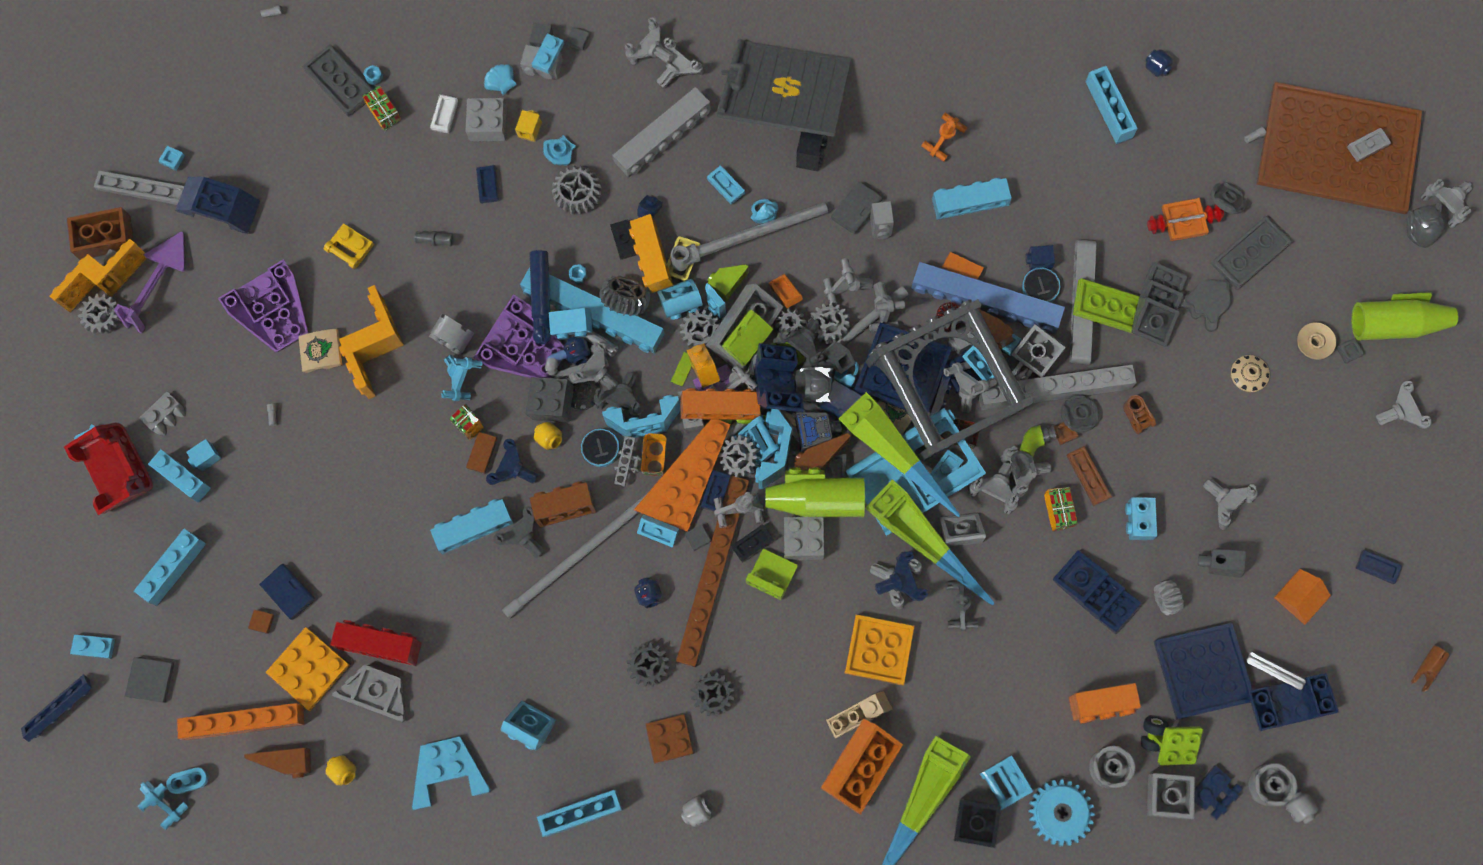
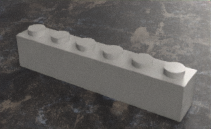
M695 87L613 154L614 163L627 177L637 174L645 163H650L655 158V155L660 151H665L673 140H678L683 132L693 128L701 117H706L711 110L710 101Z

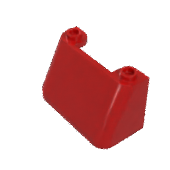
M115 422L95 426L64 446L68 457L72 461L84 462L100 494L93 499V507L98 515L105 514L153 488L152 480L125 427L120 423Z

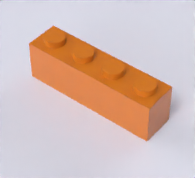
M689 388L682 391L680 396L681 419L754 420L760 416V405L757 401V392H754V390L747 389L742 392H735L733 389H726L724 391L706 389L704 391H697L694 388Z

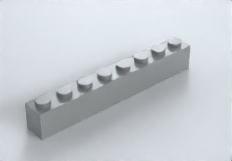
M1133 365L1020 380L1017 382L1025 397L1030 396L1033 403L1066 399L1074 395L1087 396L1129 390L1136 384ZM998 384L990 387L988 391L978 394L981 410L1009 407Z

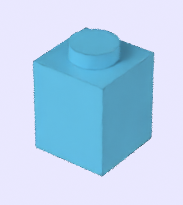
M207 439L186 452L190 457L187 459L194 469L198 468L201 471L222 459L213 444Z

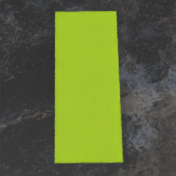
M686 352L683 353L671 379L672 383L682 387L692 367Z

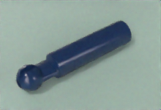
M535 250L529 253L531 312L534 325L532 336L536 343L543 345L551 339L549 312H551L549 260L547 251Z

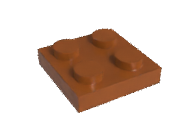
M684 714L645 724L654 764L693 754Z

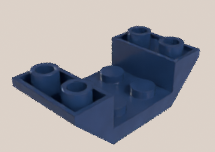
M204 176L188 177L175 211L192 217L195 214L227 223L230 229L248 234L260 200L238 187Z
M759 343L754 370L755 383L758 384L756 392L759 405L769 409L804 411L802 394L795 392L793 371L798 361L794 347Z
M1327 673L1304 678L1306 683L1301 690L1288 683L1247 691L1259 731L1339 713Z

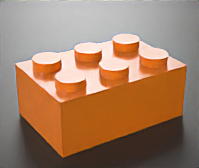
M1136 683L1075 693L1069 697L1073 720H1079L1080 724L1096 720L1095 717H1099L1100 720L1116 717L1115 714L1118 713L1120 717L1129 716L1136 713V709L1141 708Z

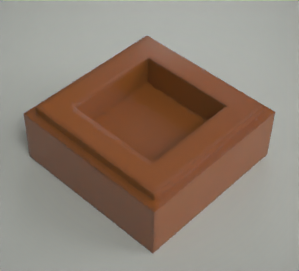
M1064 422L1054 426L1056 438L1060 446L1079 437L1077 432L1070 430Z
M254 610L248 629L269 634L274 615Z

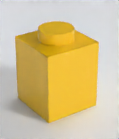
M522 110L515 128L518 137L536 141L542 124L540 115L537 112Z

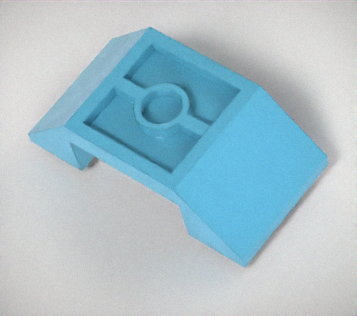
M664 396L663 399L659 400L662 415L654 413L647 415V418L643 419L634 417L628 419V422H625L621 408L609 407L606 411L602 412L606 425L624 437L638 438L648 433L666 432L680 412V403L678 396Z
M778 409L767 411L766 427L769 428V434L779 435L778 446L780 451L775 453V463L762 461L761 467H757L755 478L759 489H764L785 475L792 428Z

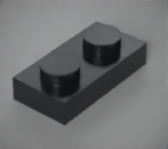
M762 524L731 545V548L743 563L771 544L774 539Z

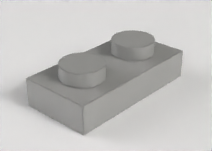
M1379 128L1350 143L1347 148L1355 160L1359 162L1389 146L1391 141L1382 128Z

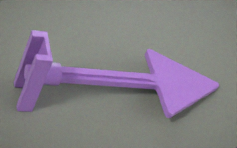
M183 232L176 234L144 254L145 258L159 264L130 308L119 304L115 307V313L126 328L133 324L139 333H143L146 327L138 316L165 269L171 267L181 272L185 271Z

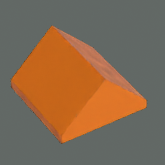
M1299 569L1274 598L1305 625L1331 595L1321 578Z

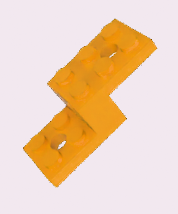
M129 239L121 245L120 250L114 256L109 258L105 266H102L87 254L78 262L73 271L66 275L62 283L53 289L49 297L68 312H71L95 285L112 297L147 259L144 256L145 252Z

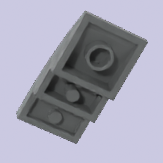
M1151 262L1137 304L1131 333L1166 347L1180 313L1177 309L1183 297L1181 291L1187 278L1186 275L1156 262Z

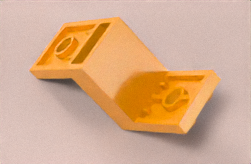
M375 285L368 287L370 294L367 297L375 309L374 313L378 322L339 339L341 343L339 350L347 360L345 364L348 371L355 378L352 380L354 386L360 391L361 395H365L368 399L376 397L365 372L363 363L404 346L385 300Z

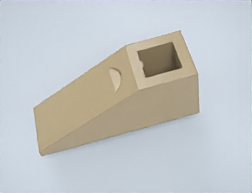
M884 691L826 721L834 737L837 738L857 728L863 719L871 721L892 710V707Z

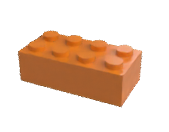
M863 719L821 786V789L861 815L903 744L876 724Z

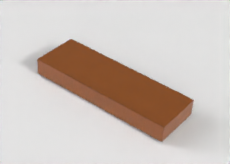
M1085 446L1066 455L1093 506L1112 498Z

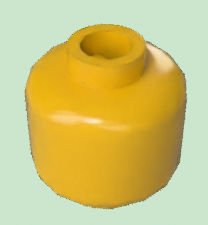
M544 422L536 426L534 440L541 447L551 450L556 449L561 444L562 432L554 424Z
M346 756L332 757L327 762L326 775L336 785H348L354 780L356 766Z

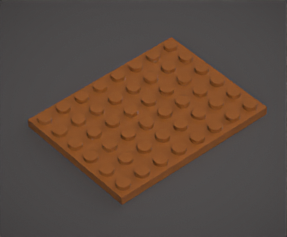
M1275 82L1272 88L1257 185L1406 214L1409 208L1422 111ZM1382 128L1391 144L1357 162L1347 146Z

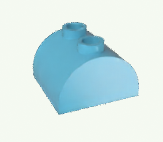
M693 279L657 291L666 317H671L672 320L680 318L682 316L681 313L685 311L695 313L696 310L699 311L700 306H703L699 290Z
M521 701L503 721L501 731L506 733L510 739L518 740L525 744L526 748L537 751L551 732L556 719Z

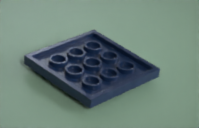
M880 322L866 360L878 344L884 341L888 344L894 341L892 338L900 333L906 335L910 332ZM935 341L927 344L919 352L913 366L914 385L927 412L930 410L952 347ZM915 343V345L910 347L912 349L918 348V344ZM900 350L898 352L899 357L904 360L912 358L911 353L907 350ZM865 361L854 391L862 395L867 392L873 399L906 410L893 384L885 373L877 366L869 368ZM900 364L901 367L904 366V371L908 370V365Z
M1233 623L1154 641L1176 720L1250 703L1247 691H1251L1252 686Z

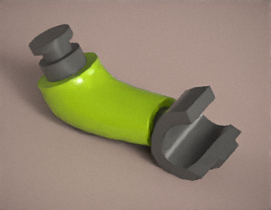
M1037 425L1026 431L1020 450L1011 456V468L1016 479H1019L1021 477L1020 472L1026 469H1031L1032 473L1036 472L1033 456L1037 448L1045 446L1044 442L1050 441V438L1056 440L1054 426H1051V429H1047V427L1041 428L1040 425Z

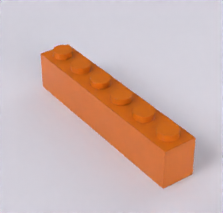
M294 703L177 718L178 739L193 740L304 725V708L301 704Z

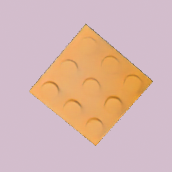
M855 615L845 674L904 685L914 626Z
M305 627L265 673L308 711H311L347 670L350 664L309 628Z

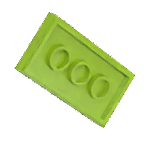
M1080 278L1077 284L1073 315L1131 333L1140 296Z

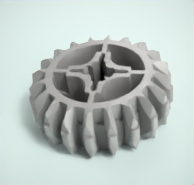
M574 165L573 170H569L566 167L565 173L560 171L561 177L555 176L556 182L552 184L554 188L552 190L553 199L555 202H558L559 208L563 207V211L569 210L573 214L577 210V213L580 215L581 210L587 213L588 207L593 209V203L598 204V197H601L600 190H602V187L599 184V178H596V173H591L589 168L584 170L581 165L579 169H576ZM582 180L587 181L591 185V188H587L586 185H583ZM562 192L571 195V200L566 199Z

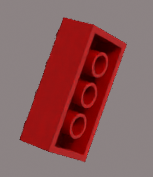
M343 620V623L336 622L330 645L342 651L416 666L422 643L416 640L417 637L410 633L401 632L398 635V633L393 632L391 629L382 628L379 631V629L374 628L372 625L363 624L360 627V625L355 624L353 621Z

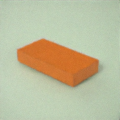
M950 252L942 269L978 280L984 267Z
M785 274L769 282L770 288L786 308L803 300L802 295Z

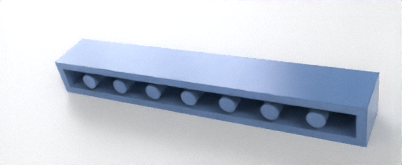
M919 262L912 283V289H915L917 293H928L940 300L944 298L950 300L955 305H960L969 299L972 302L978 299L982 305L979 309L992 316H1001L1010 322L1017 321L1029 328L1037 324L1049 334H1056L1065 307L922 262Z

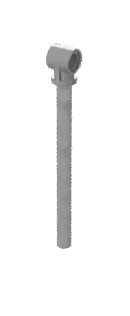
M823 202L697 247L695 244L687 247L676 246L671 250V265L677 271H684L690 264L699 262L702 256L828 213L827 206Z

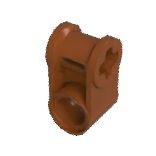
M1133 395L1124 403V412L1137 434L1142 433V430L1150 426H1156L1155 418L1142 397ZM1130 402H1135L1138 409L1131 408Z

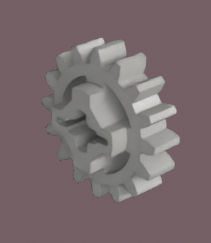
M95 294L94 299L89 296V302H82L85 306L84 308H79L82 314H79L78 317L81 319L80 324L85 326L84 328L87 331H91L94 334H97V332L104 334L105 330L111 332V326L117 327L115 321L120 319L114 309L118 303L111 296L108 297L106 294H103L101 297L99 294Z
M832 303L829 304V307L822 304V309L816 307L817 313L811 312V318L819 321L821 329L816 330L815 338L818 337L819 342L825 339L826 344L830 340H833L835 343L836 338L842 340V333L847 334V328L850 327L848 322L849 316L845 315V309L840 310V305L834 308Z
M696 310L695 315L691 312L689 313V319L683 318L685 324H680L682 329L680 336H684L682 340L683 343L688 342V348L703 343L706 346L719 326L717 324L718 319H712L713 313L706 315V310H703L702 314H699V311ZM692 324V329L688 332V328ZM713 328V332H712L711 336L709 337V336H708V333H709V332L711 331V329Z
M740 435L738 437L732 436L731 440H726L727 446L721 447L724 453L719 454V456L723 457L720 464H725L723 470L729 471L728 475H735V477H747L748 472L754 473L753 466L758 467L759 465L756 463V460L761 459L756 454L760 449L754 448L757 443L751 442L749 437ZM736 455H741V456H744V458H739V457H735V456H736Z

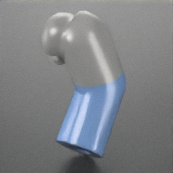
M564 350L558 351L547 358L545 370L549 375L557 374L558 362L566 359Z

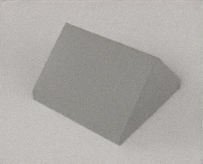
M978 513L960 515V517H940L942 539L948 547L983 543L986 538Z

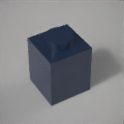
M1053 245L1030 247L1029 252L1025 256L1026 265H1029L1030 271L1035 268L1053 269L1055 264Z

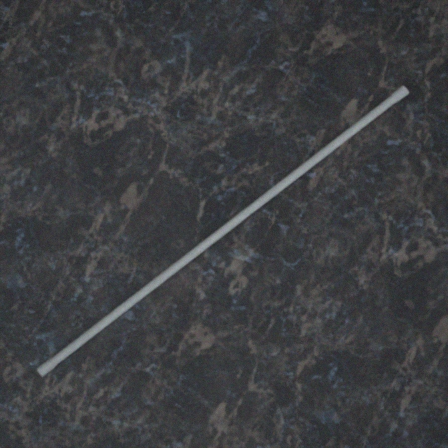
M901 286L890 295L893 302L902 301L908 296V292ZM874 309L849 329L847 334H843L842 340L838 338L836 342L845 346L866 329L869 324L880 317V311L876 312ZM823 355V359L820 360L819 362H821V361H826L824 355ZM760 405V414L767 408ZM737 421L729 427L723 444L747 424H740ZM646 495L520 597L502 609L504 614L511 618L526 603L639 513L634 511V509Z

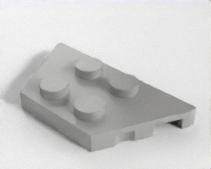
M363 665L354 676H351L339 690L332 694L333 697L404 723L405 721L402 678Z

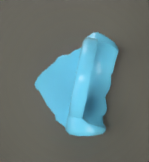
M768 199L756 201L752 205L751 219L759 224L776 219L779 209L777 202H771ZM765 203L758 212L755 210L758 204Z
M855 361V372L853 375H846L848 369L842 374L835 371L834 379L847 388L854 387L853 383L859 370L858 362Z

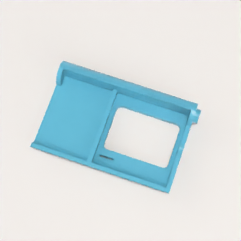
M943 408L931 416L940 435L946 431L951 432L952 435L959 432L953 422L956 418L950 409L946 411ZM915 427L902 434V437L913 452L924 445ZM965 439L957 443L967 457L968 462L936 482L947 498L986 474ZM876 452L846 470L849 478H864L865 501L867 505L892 479L909 494L922 513L940 503ZM880 524L886 536L892 533L889 529Z

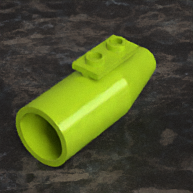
M1431 293L1393 294L1390 301L1357 302L1352 310L1351 323L1354 337L1357 340L1418 338L1455 327L1458 323V312L1455 307L1431 303Z
M797 467L789 468V470H785V483L766 487V508L802 517H864V478H825V472L821 468L812 467L809 470H801V468Z

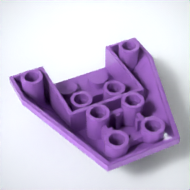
M284 259L269 267L267 272L238 289H232L218 298L228 315L274 352H278L298 340L299 336L308 334L295 277Z
M513 294L473 358L478 361L481 360L485 366L491 369L527 378H551L552 376L545 370L547 358L563 350L564 346L553 335H551L550 341L543 345L534 341L532 336L534 325L531 306Z

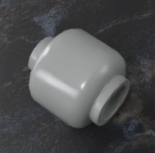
M1299 792L1295 794L1286 804V809L1295 822L1303 821L1307 824L1316 818L1314 814L1318 811V808L1307 793L1302 794Z
M696 796L683 805L681 816L686 824L698 827L711 818L713 809L706 798Z

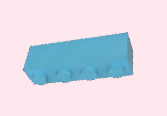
M1107 66L1089 72L1086 84L1115 143L1118 144L1133 138L1138 128Z
M994 178L989 182L978 181L968 186L958 185L953 189H938L933 193L932 202L938 220L1009 206L1012 198L1007 179Z
M494 499L485 507H475L470 510L471 513L466 515L460 514L453 517L450 522L436 524L435 528L430 531L438 551L441 554H445L514 524L504 500Z
M183 529L134 592L148 603L157 606L206 543L192 532Z
M612 790L538 816L537 819L542 836L548 837L620 812L623 808L618 792Z

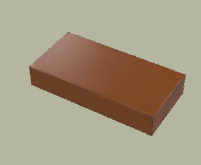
M478 432L466 466L467 469L483 474L486 473L497 437Z

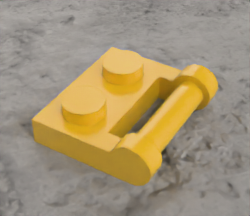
M343 223L332 239L325 244L324 250L328 253H333L347 262L349 267L356 269L372 249L374 243ZM339 243L355 253L356 256L352 258L336 246Z

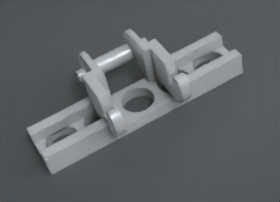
M625 436L622 451H618V455L621 456L618 467L614 468L617 471L615 485L625 487L629 471H633L632 473L639 472L637 466L642 458H639L638 455L636 457L633 456L636 441L634 437ZM628 439L632 440L631 446H627ZM625 449H630V453L625 452ZM628 458L629 461L627 464H622L621 460ZM631 460H635L633 468L629 467ZM619 476H623V477H624V480H623L622 483H619V482H618Z

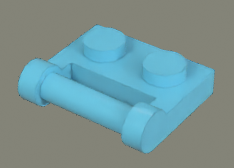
M762 416L752 420L738 433L740 436L751 438V442L757 443L754 448L760 449L756 454L761 457V459L756 460L758 465H761L762 461L765 462L776 451L780 450L778 444L774 443ZM756 428H758V430L760 431V433H761V435H762L764 441L766 442V444H767V446H768V449H767L766 445L764 444V442H763V440H762V438H761V436H760V434H759V432L757 431Z
M1012 755L980 774L982 779L987 781L1000 803L998 805L1001 806V810L1033 792ZM993 773H998L1011 795L1010 798H1005L992 776Z

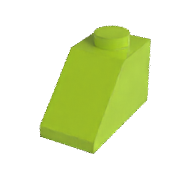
M747 265L719 268L716 273L713 272L709 276L708 284L722 299L727 301L748 275L749 267Z

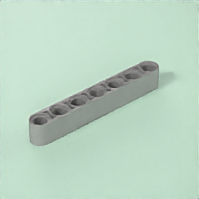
M1076 240L1070 364L1090 365L1093 321L1073 315L1078 280L1083 278L1095 282L1096 241Z

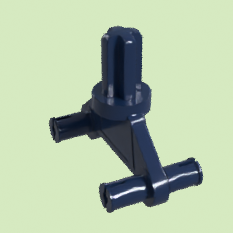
M506 439L503 443L506 452L496 472L487 475L486 482L489 485H495L518 476L533 484L538 474L522 466L523 463L520 462L515 441L513 439Z
M905 551L899 554L896 558L897 563L893 574L890 575L889 579L875 584V590L878 594L881 595L891 590L900 591L911 597L913 601H922L928 596L926 589L917 588L908 563L914 558L912 552Z

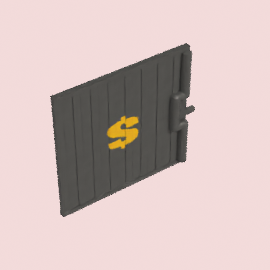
M738 39L730 70L721 71L722 75L728 77L719 103L717 118L834 137L851 58Z

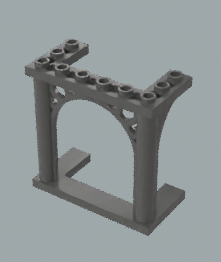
M969 299L960 304L961 306L956 310L953 307L945 311V316L940 318L935 316L927 320L928 324L922 327L920 324L910 329V333L906 335L900 333L892 338L894 341L888 344L886 341L878 344L866 360L869 368L877 366L885 373L898 393L926 447L924 451L917 455L921 462L998 421H1003L1033 404L1031 397L1026 398L984 321L979 311L982 305L978 299L973 302ZM964 322L966 326L965 331L962 334L957 333L956 325ZM951 324V332H945L944 327L947 329ZM970 329H972L973 331L971 332V334L974 336L973 338H970L967 335L970 332ZM931 334L933 339H929L928 335ZM941 338H958L972 344L983 355L1009 407L942 440L916 391L913 381V366L919 352L930 342ZM915 343H917V344H918V348L912 349V348L910 347V346L915 345ZM900 350H907L911 353L912 358L904 360L899 357L898 352ZM900 364L908 365V370L904 371V366L901 367Z

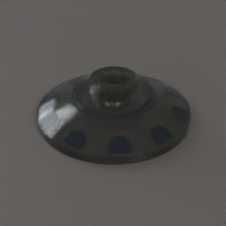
M599 382L572 383L574 390L571 407L576 410H587L595 405V391L600 388ZM584 387L583 392H578V388Z

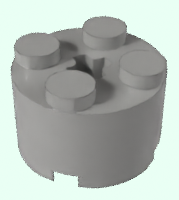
M441 314L429 337L460 356L475 333L465 329L463 325L450 317Z
M1109 746L1098 750L1091 757L1089 770L1091 777L1098 786L1114 789L1125 786L1131 780L1135 771V764L1132 756L1124 749L1117 746ZM1110 764L1115 765L1116 769L1113 772L1108 769Z
M1263 765L1251 773L1249 791L1254 801L1264 806L1285 805L1296 794V779L1283 765ZM1270 783L1275 784V788L1270 787Z

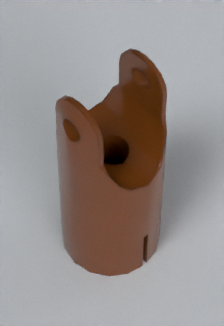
M1433 646L1412 678L1411 683H1416L1424 673L1426 683L1422 688V692H1426L1450 657L1449 653L1440 647Z

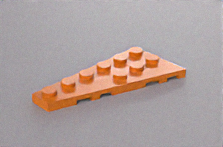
M711 419L635 507L634 511L688 532L731 424L719 419Z

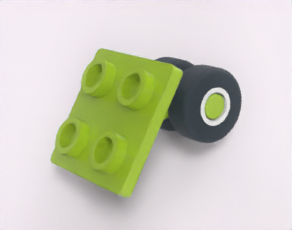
M1149 716L1145 718L1143 728L1148 732V736H1141V746L1149 751H1160L1158 757L1159 765L1196 763L1203 729L1200 726L1169 727L1168 722L1160 717Z

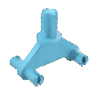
M453 355L445 357L444 361L448 366L447 372L452 380V391L443 390L441 397L450 398L453 401H459L460 399L470 400V392H460L467 370L471 368L481 369L482 361L472 360L469 357L458 359L454 358Z
M149 781L140 784V791L145 795V799L137 806L144 812L149 806L158 805L170 816L160 823L165 830L174 821L178 822L181 819L180 816L189 808L182 802L173 811L163 801L164 791L167 788L162 783L157 788Z

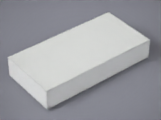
M444 95L439 96L430 126L431 130L449 133L458 104L457 98Z

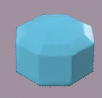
M371 65L364 71V76L368 83L375 85L381 82L383 75L379 67Z
M580 264L573 265L569 270L570 280L575 284L583 283L587 279L586 268Z

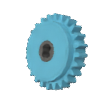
M1055 780L1051 781V786L1045 783L1044 790L1040 787L1037 789L1040 793L1039 795H1032L1036 799L1035 802H1029L1033 806V809L1028 810L1029 813L1033 814L1029 821L1035 822L1032 829L1038 828L1037 835H1045L1043 841L1051 839L1052 845H1055L1056 841H1058L1059 846H1063L1064 841H1066L1068 846L1071 845V840L1078 843V836L1085 838L1086 836L1083 832H1090L1087 825L1094 823L1092 820H1089L1091 816H1095V813L1089 810L1094 806L1087 803L1091 798L1083 796L1086 792L1085 790L1078 791V784L1071 787V781H1068L1066 785H1064L1063 780H1059V785H1057ZM1062 807L1063 812L1066 814L1065 816H1061V818H1059L1060 814L1057 813V810H1060Z

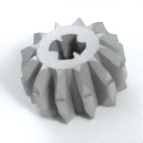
M790 308L787 309V313L781 311L780 316L776 317L775 329H779L777 334L788 328H792L791 330L793 331L804 329V326L807 324V321L803 319L804 314L798 315L797 309L792 313ZM788 322H792L793 326L790 327Z
M1171 580L1163 581L1154 587L1153 595L1162 613L1172 615L1183 609L1184 600L1182 599L1180 588L1177 587L1175 582Z

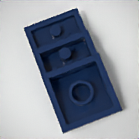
M1077 551L1053 578V581L1070 597L1115 634L1121 630L1142 606L1141 602L1126 592L1125 588L1112 579L1108 572L1080 551Z

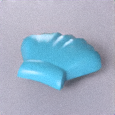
M500 64L491 68L485 76V88L487 90L501 91L504 95L509 89L516 86L517 84L513 80L512 66Z
M563 135L560 139L545 140L543 153L553 164L565 166L570 163L572 150L576 146Z

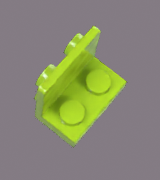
M763 549L751 574H748L745 581L746 584L778 600H782L798 566Z

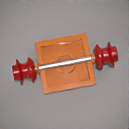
M1200 198L1163 204L1161 208L1164 217L1161 214L1158 215L1157 219L1154 216H1150L1147 226L1148 230L1152 231L1153 234H1156L1157 230L1164 233L1167 227L1170 241L1207 235L1209 231L1206 220L1210 224L1213 223L1214 219L1217 222H1221V219L1224 217V211L1215 204L1214 208L1207 205L1205 212H1203Z

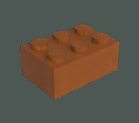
M122 207L67 218L70 251L79 260L87 254L91 257L106 255L109 249L118 252L123 243L129 239L133 241L131 217Z
M575 482L571 487H556L552 492H538L534 494V497H530L534 519L540 528L596 513L592 493L587 482Z

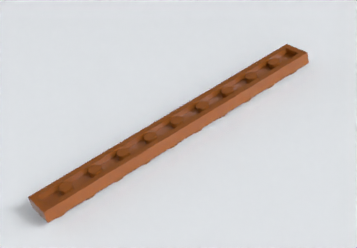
M731 475L723 500V507L732 505L739 496L747 492L749 480ZM740 513L725 515L727 527L724 528L723 526L719 528L717 520L676 662L696 667Z

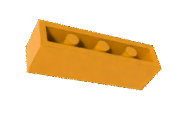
M649 214L630 221L631 229H629L631 238L635 239L636 244L633 247L636 255L640 257L638 265L641 272H644V277H642L644 286L646 288L649 287L652 293L673 286L657 225L652 215Z

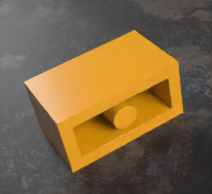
M704 343L686 350L702 388L720 381L715 363Z

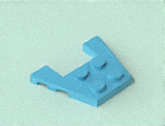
M460 736L420 746L412 804L413 810L432 806L429 785L464 776L469 778L472 796L491 792L490 787L487 785L481 771L478 769Z

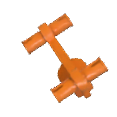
M946 112L941 117L946 123H943L939 129L941 137L935 147L926 140L921 145V147L930 152L929 155L932 157L935 155L943 162L948 157V155L939 150L946 139H952L956 134V129L964 134L968 128L959 122V118H953Z

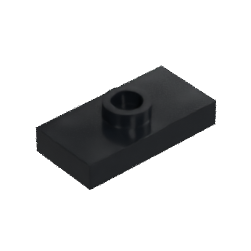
M628 219L610 224L620 260L636 256L633 247L635 242L629 232Z

